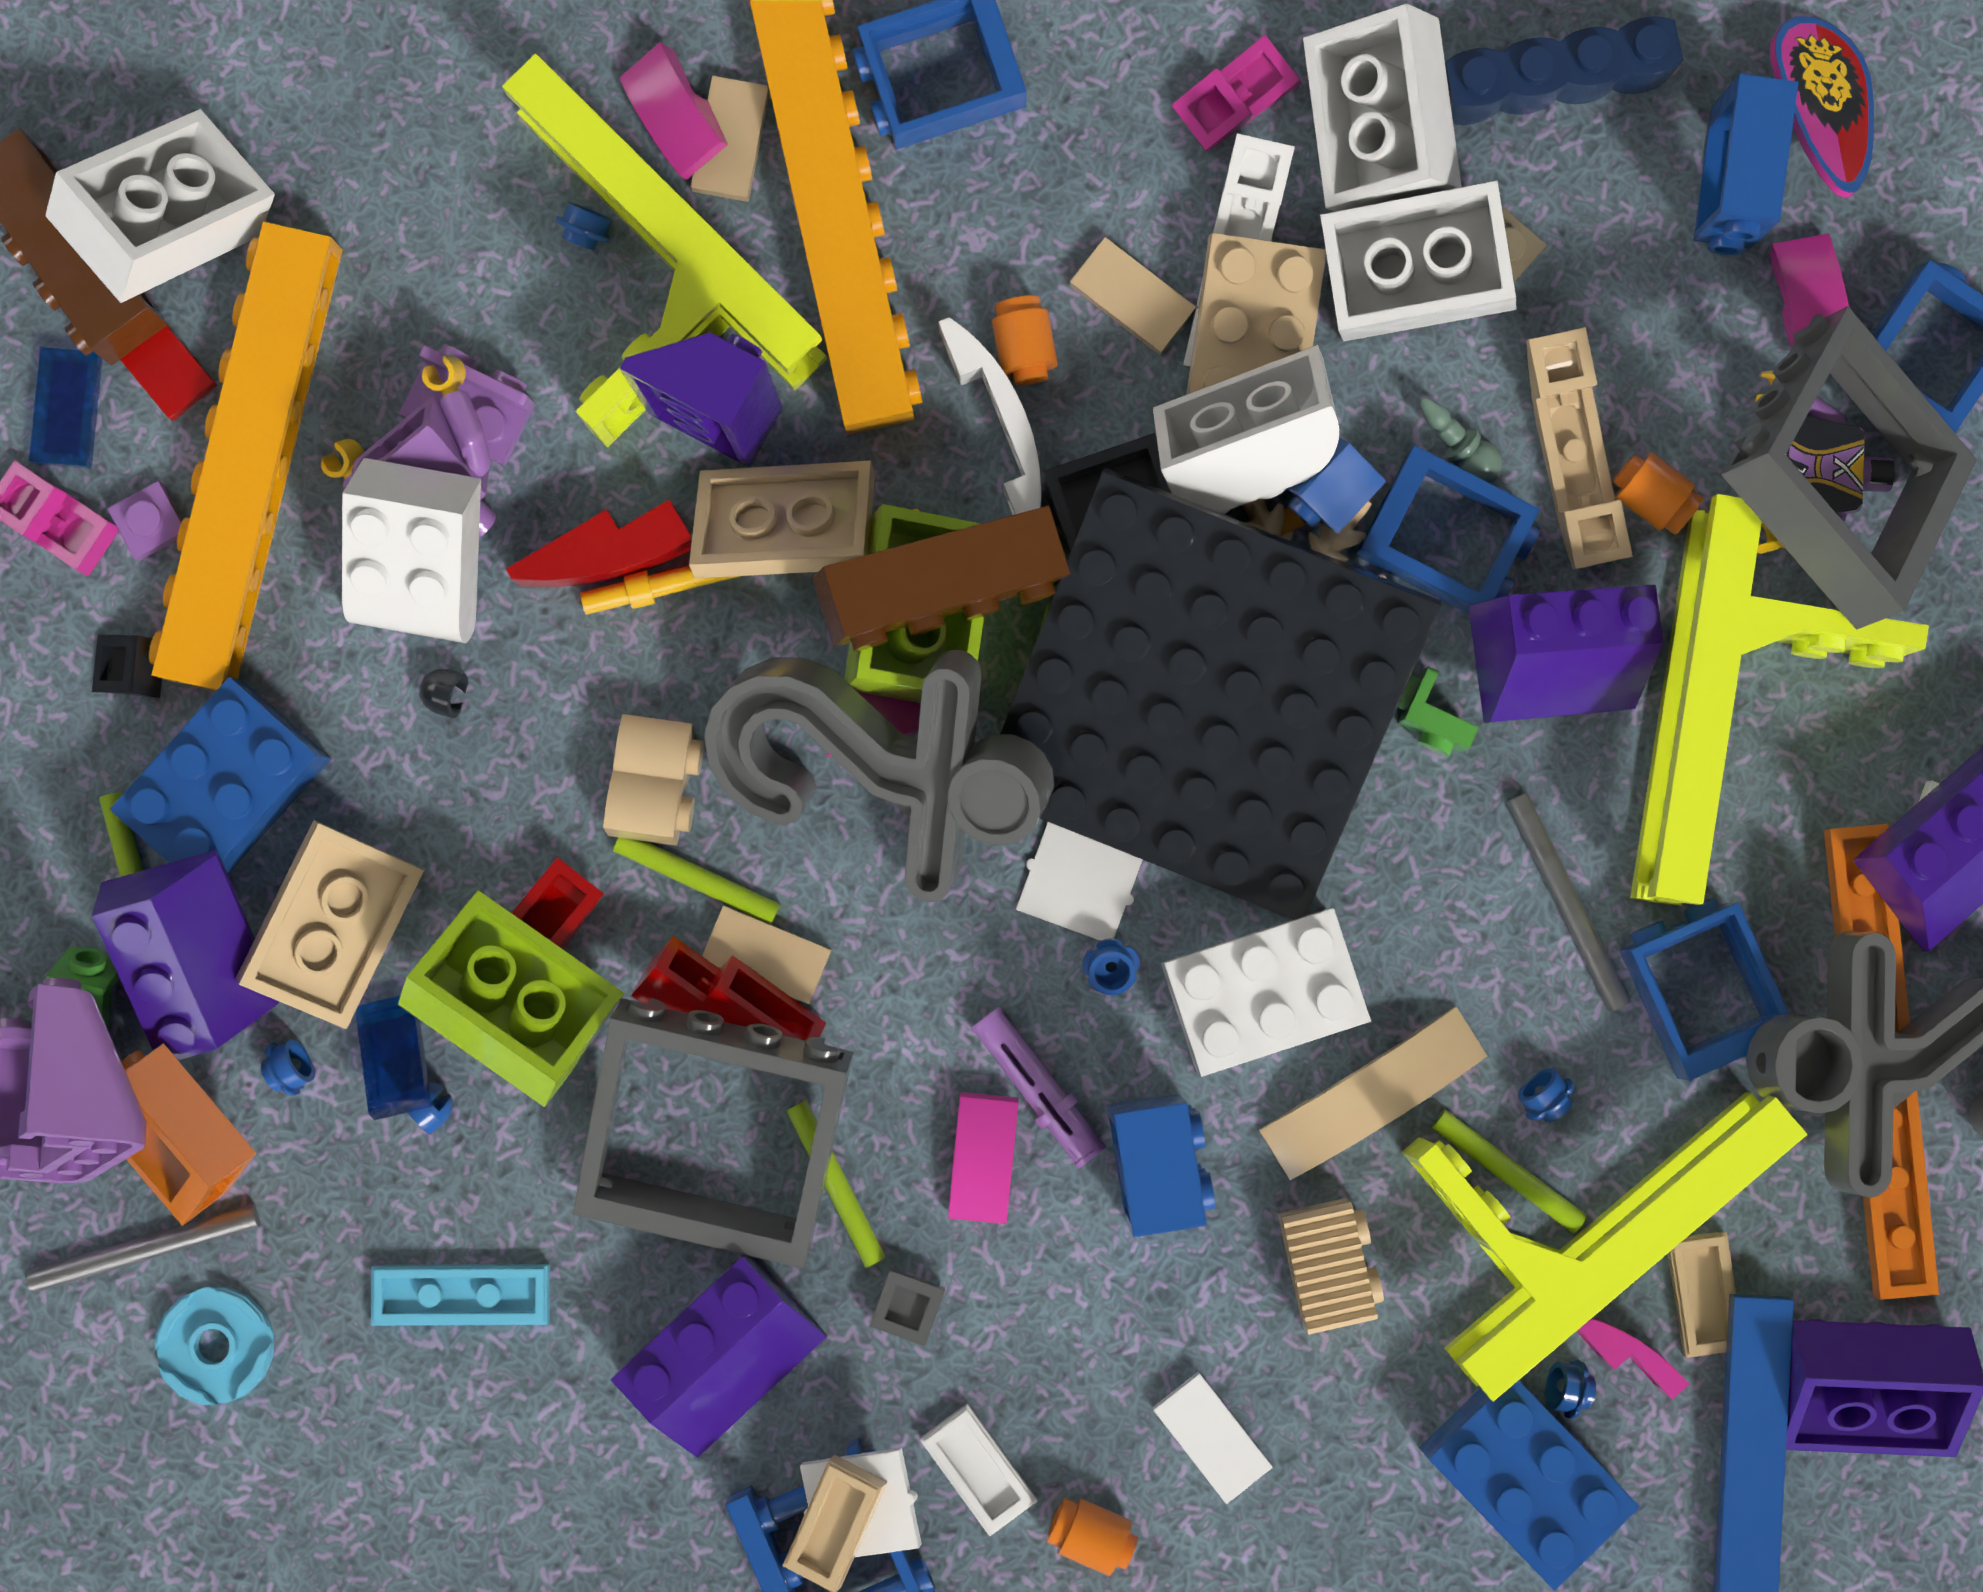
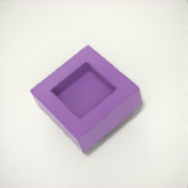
M159 481L107 508L130 553L137 561H141L177 541L178 531L183 520L164 484Z

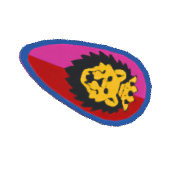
M1796 16L1783 23L1777 29L1770 42V60L1773 72L1777 79L1799 82L1793 129L1806 156L1831 191L1840 197H1850L1858 191L1865 180L1872 160L1874 99L1871 75L1864 56L1853 41L1833 24L1816 17Z

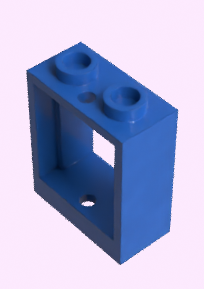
M935 0L857 26L860 46L851 49L861 82L873 81L879 100L869 104L879 136L890 134L896 150L1026 107L1027 91L996 0ZM973 21L997 92L903 122L880 51Z
M1739 73L1711 106L1693 241L1709 243L1708 250L1710 252L1720 255L1743 254L1744 248L1751 249L1780 222L1799 82Z
M1929 260L1912 273L1872 335L1887 351L1926 291L1983 328V294L1967 285L1966 277L1958 269L1945 263L1936 264ZM1983 355L1947 409L1922 393L1954 433L1957 432L1983 393Z
M1414 445L1402 462L1366 533V539L1361 542L1355 556L1469 614L1468 606L1509 595L1514 580L1506 577L1516 556L1525 560L1535 544L1540 529L1532 524L1540 509ZM1425 476L1513 520L1478 591L1389 546Z
M1716 897L1704 900L1703 904L1692 905L1686 908L1683 912L1687 920L1666 929L1662 920L1632 932L1630 936L1634 944L1619 950L1677 1079L1691 1081L1747 1056L1750 1041L1758 1028L1774 1016L1789 1013L1739 902L1720 905ZM1719 925L1760 1016L1686 1048L1646 957Z

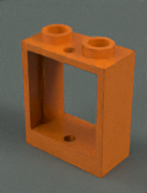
M163 1043L146 1056L141 1050H137L121 1061L147 1121L144 1149L126 1160L183 1226L231 1189L256 1152Z

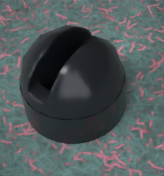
M450 669L434 670L424 676L419 686V696L425 707L431 712L449 718H456L460 714L463 702L450 704L452 692L456 686L466 694L469 683L468 677L465 673Z

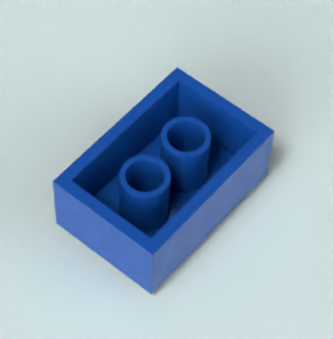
M229 677L114 803L110 810L169 863L217 849L227 874H229L332 759L250 685Z
M1177 1094L1108 1104L1107 1109L1125 1221L1133 1237L1207 1226L1205 1210L1215 1209V1198L1210 1173L1206 1172L1205 1167L1202 1168L1201 1163H1197L1195 1149L1206 1147L1200 1111L1196 1112L1195 1108L1188 1105Z
M1519 1380L1494 1402L1480 1388L1419 1447L1430 1462L1554 1591L1640 1508L1632 1497Z

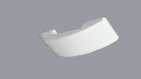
M1237 133L1213 233L1271 242L1295 146ZM1201 287L1183 365L1189 367L1191 365Z
M951 318L939 321V334L960 386L979 378L983 379L1022 475L1019 478L1004 483L1003 492L1012 514L1015 515L1040 508L1041 474L1038 453L1027 415L1015 389L993 356L974 336Z

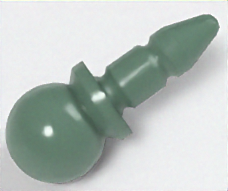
M1429 398L1422 399L1420 406L1427 423L1432 429H1436V433L1447 446H1451L1445 452V457L1450 462H1456L1457 467L1488 483L1493 482L1502 469V457L1499 450L1492 443L1480 440L1481 434L1477 429L1473 428L1466 431L1454 417H1450V412L1442 405Z

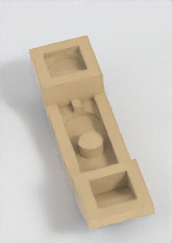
M1586 327L1529 339L1526 341L1535 421L1561 535L1572 568L1578 569L1633 557L1621 500L1615 501L1592 389V387L1597 385Z
M1455 1006L1407 1036V1039L1333 1086L1312 1099L1305 1100L1259 1129V1132L1289 1180H1292L1411 1110L1486 1058L1487 1054Z

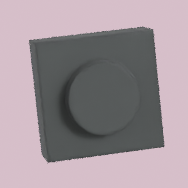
M890 1268L870 1327L925 1346L941 1304L945 1287Z

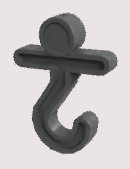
M950 650L943 653L926 676L922 686L918 737L899 732L833 669L805 658L772 657L746 668L712 707L704 734L708 764L723 791L748 813L776 824L787 825L796 821L814 796L816 790L815 779L804 766L782 758L771 748L766 739L764 723L772 719H780L798 724L872 795L896 804L910 818L905 884L914 897L924 902H936L948 894L962 866L965 832L970 837L989 845H1009L1020 841L1036 827L1054 788L1053 769L1045 754L1031 741L1013 734H994L979 740L975 744L982 677L981 667L970 653L962 650Z
M1846 931L1837 935L1829 946L1827 1018L1795 1013L1772 1017L1758 1028L1751 1039L1746 1063L1749 1079L1757 1093L1763 1098L1767 1096L1776 1097L1786 1108L1815 1114L1825 1113L1824 1170L1826 1179L1837 1190L1872 1198L1886 1191L1891 1182L1893 1109L1913 1092L1934 1086L1983 1046V976L1964 979L1900 1031L1895 1033V948L1891 941L1883 934ZM1983 1092L1975 1097L1969 1110L1970 1124L1974 1131L1983 1136Z

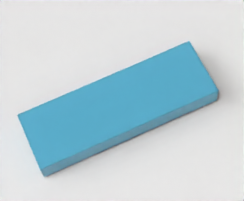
M550 1264L371 1266V1326L548 1325L550 1323Z

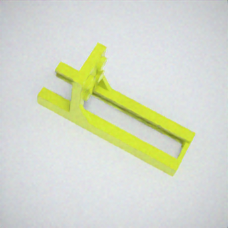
M536 53L502 85L506 95L520 108L517 111L519 118L674 271L660 328L651 337L644 333L636 338L622 355L623 360L629 356L706 333H712L720 337L729 327L740 337L759 347L763 351L760 357L794 391L827 360V356L817 347L822 341L821 335ZM619 367L609 378L601 375L588 385L579 398L583 404L575 412L588 429L608 448L646 409Z
M1716 494L1711 498L1709 513H1705V510L1697 509L1688 521L1630 899L1672 906H1682V903L1694 905L1704 903L1741 655L1773 642L1792 644L1791 654L1796 656L1825 659L1827 658V652L1850 654L1848 663L1851 665L1866 668H1884L1885 662H1903L1904 656L1926 648L1929 625L1885 618L1856 630L1839 610L1751 596L1762 521L1740 497Z
M1745 1092L1560 1250L1510 1233L1504 1226L1511 1219L1510 1215L1488 1190L1484 1192L1479 1186L1471 1187L1465 1177L1472 1170L1455 1149L1449 1144L1445 1146L1440 1140L1432 1143L1418 1137L1402 1151V1154L1515 1287L1445 1346V1351L1476 1387L1480 1386L1488 1398L1494 1402L1808 1134L1776 1097L1767 1096L1759 1102L1753 1093Z

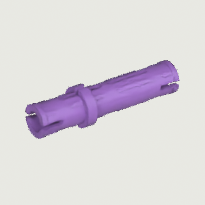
M1000 1006L971 1028V1031L979 1037L1001 1066L1006 1076L1014 1083L1039 1116L1034 1121L1041 1130L1045 1127L1049 1129L1073 1160L1077 1169L1084 1166L1107 1147L1074 1106L1078 1100L1072 1092L1068 1095L1063 1092L1034 1051L1004 1015Z

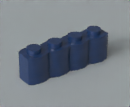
M1659 16L1644 17L1627 23L1618 31L1606 27H1590L1575 31L1561 41L1543 37L1529 38L1511 45L1503 52L1490 48H1476L1458 53L1445 63L1453 124L1470 125L1480 123L1493 117L1499 111L1515 115L1535 113L1545 109L1555 101L1566 104H1585L1604 97L1612 90L1624 94H1639L1656 89L1671 77L1683 61L1675 20Z

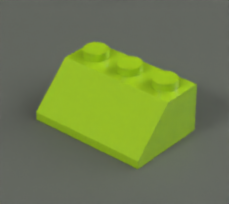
M478 890L408 974L398 1005L545 1107L579 1063L625 993Z

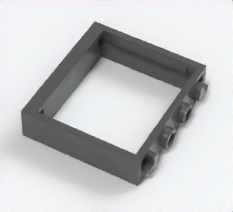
M1849 306L1827 317H1824L1822 314L1813 316L1807 327L1794 333L1795 343L1788 355L1775 367L1773 371L1775 379L1768 391L1754 404L1753 411L1755 414L1747 429L1733 442L1737 447L1721 475L1857 630L1905 611L1977 459ZM1829 374L1832 375L1912 470L1872 553L1867 550L1786 456Z
M622 998L609 1022L572 1215L804 1268L813 1241L854 1052L824 1045L826 1038L812 1037L805 1041L784 1036L779 1029L766 1024H750L745 1027L724 1022L723 1017L710 1011L694 1010L684 1013L667 1009L661 1001L653 998L649 1000L648 1004ZM628 1040L825 1085L797 1218L603 1173Z

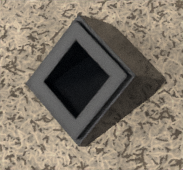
M98 635L92 692L160 698L162 679L151 675L154 665L149 661V650L153 638L139 635Z

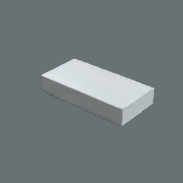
M1199 1371L1152 1407L1226 1504L1273 1468Z
M968 1403L920 1438L924 1447L989 1536L1037 1502L1036 1496Z

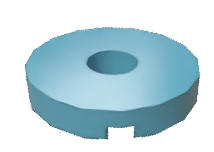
M228 1286L203 1287L180 1297L164 1313L155 1334V1350H157V1358L160 1363L158 1368L163 1380L180 1397L200 1405L228 1403L249 1394L266 1376L274 1356V1331L266 1311L250 1295ZM208 1329L219 1330L228 1338L229 1352L221 1362H211L204 1358L200 1352V1337Z

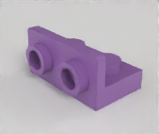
M444 344L441 351L438 352L424 345L419 354L424 364L399 414L406 418L431 396L440 402L443 398L441 391H434L424 384L422 371L426 365H434L438 371L439 378L445 383L449 372L443 362V356L453 355L464 364L466 376L463 384L458 388L468 392L482 424L490 458L492 461L506 466L536 406L530 397L524 394L527 385L500 370H495L491 378L473 369L475 360L451 346Z

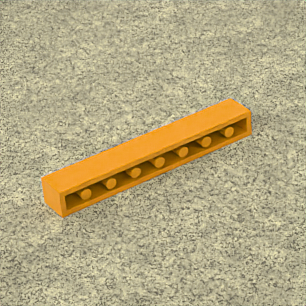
M750 0L846 434L852 435L914 421L912 405L923 402L916 370L904 371L899 349L910 347L903 313L891 315L887 293L898 291L891 258L879 259L874 238L885 236L878 201L866 203L862 182L873 180L865 145L854 147L850 127L860 125L853 90L842 92L837 71L848 69L841 35L829 36L825 16L835 14L833 0Z
M263 222L259 238L253 237L249 244L246 267L250 271L246 292L240 293L237 296L232 314L233 326L237 327L232 349L224 351L219 364L218 376L223 386L218 405H212L206 417L205 437L209 439L204 461H199L196 464L192 474L191 493L195 495L190 518L185 517L178 531L177 549L181 551L177 573L169 576L164 588L163 605L165 608H168L163 630H158L154 634L150 645L149 661L154 665L152 676L212 691H217L229 677L235 679L239 677L343 251L330 236Z

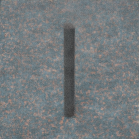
M1526 792L1507 801L1506 803L1609 1012L1628 1005L1631 1001L1528 793Z
M249 1205L184 1224L183 1226L181 1225L28 1270L26 1272L28 1288L32 1293L40 1292L261 1227L256 1205Z

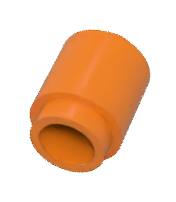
M1034 295L1019 296L995 304L996 317L991 322L1001 369L1007 377L1014 378V384L1017 386L1032 385L1048 380V371L1056 368L1058 361L1049 312L1047 309L1042 308L1040 297Z
M1652 451L1643 459L1633 454L1613 480L1620 487L1615 499L1621 500L1623 505L1658 531L1666 528L1674 535L1685 526L1704 500V497L1694 490L1696 486L1694 482Z
M1064 1497L1051 1522L1046 1542L1058 1547L1057 1554L1104 1575L1111 1576L1116 1566L1123 1570L1127 1568L1134 1554L1138 1536L1130 1533L1132 1520L1085 1499L1079 1498L1077 1502H1074Z

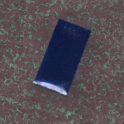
M40 347L29 462L37 465L92 469L103 359L94 351L86 356L80 350Z
M401 995L358 1005L355 1011L368 1114L374 1121L432 1107L420 1020L398 1005Z

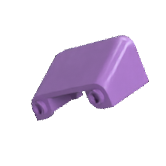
M49 978L43 980L42 984L36 985L29 992L28 1006L33 1009L32 1022L17 1018L0 1019V1179L48 1183L87 1182L144 1149L147 1121L94 996L88 991L81 990V982L78 980Z

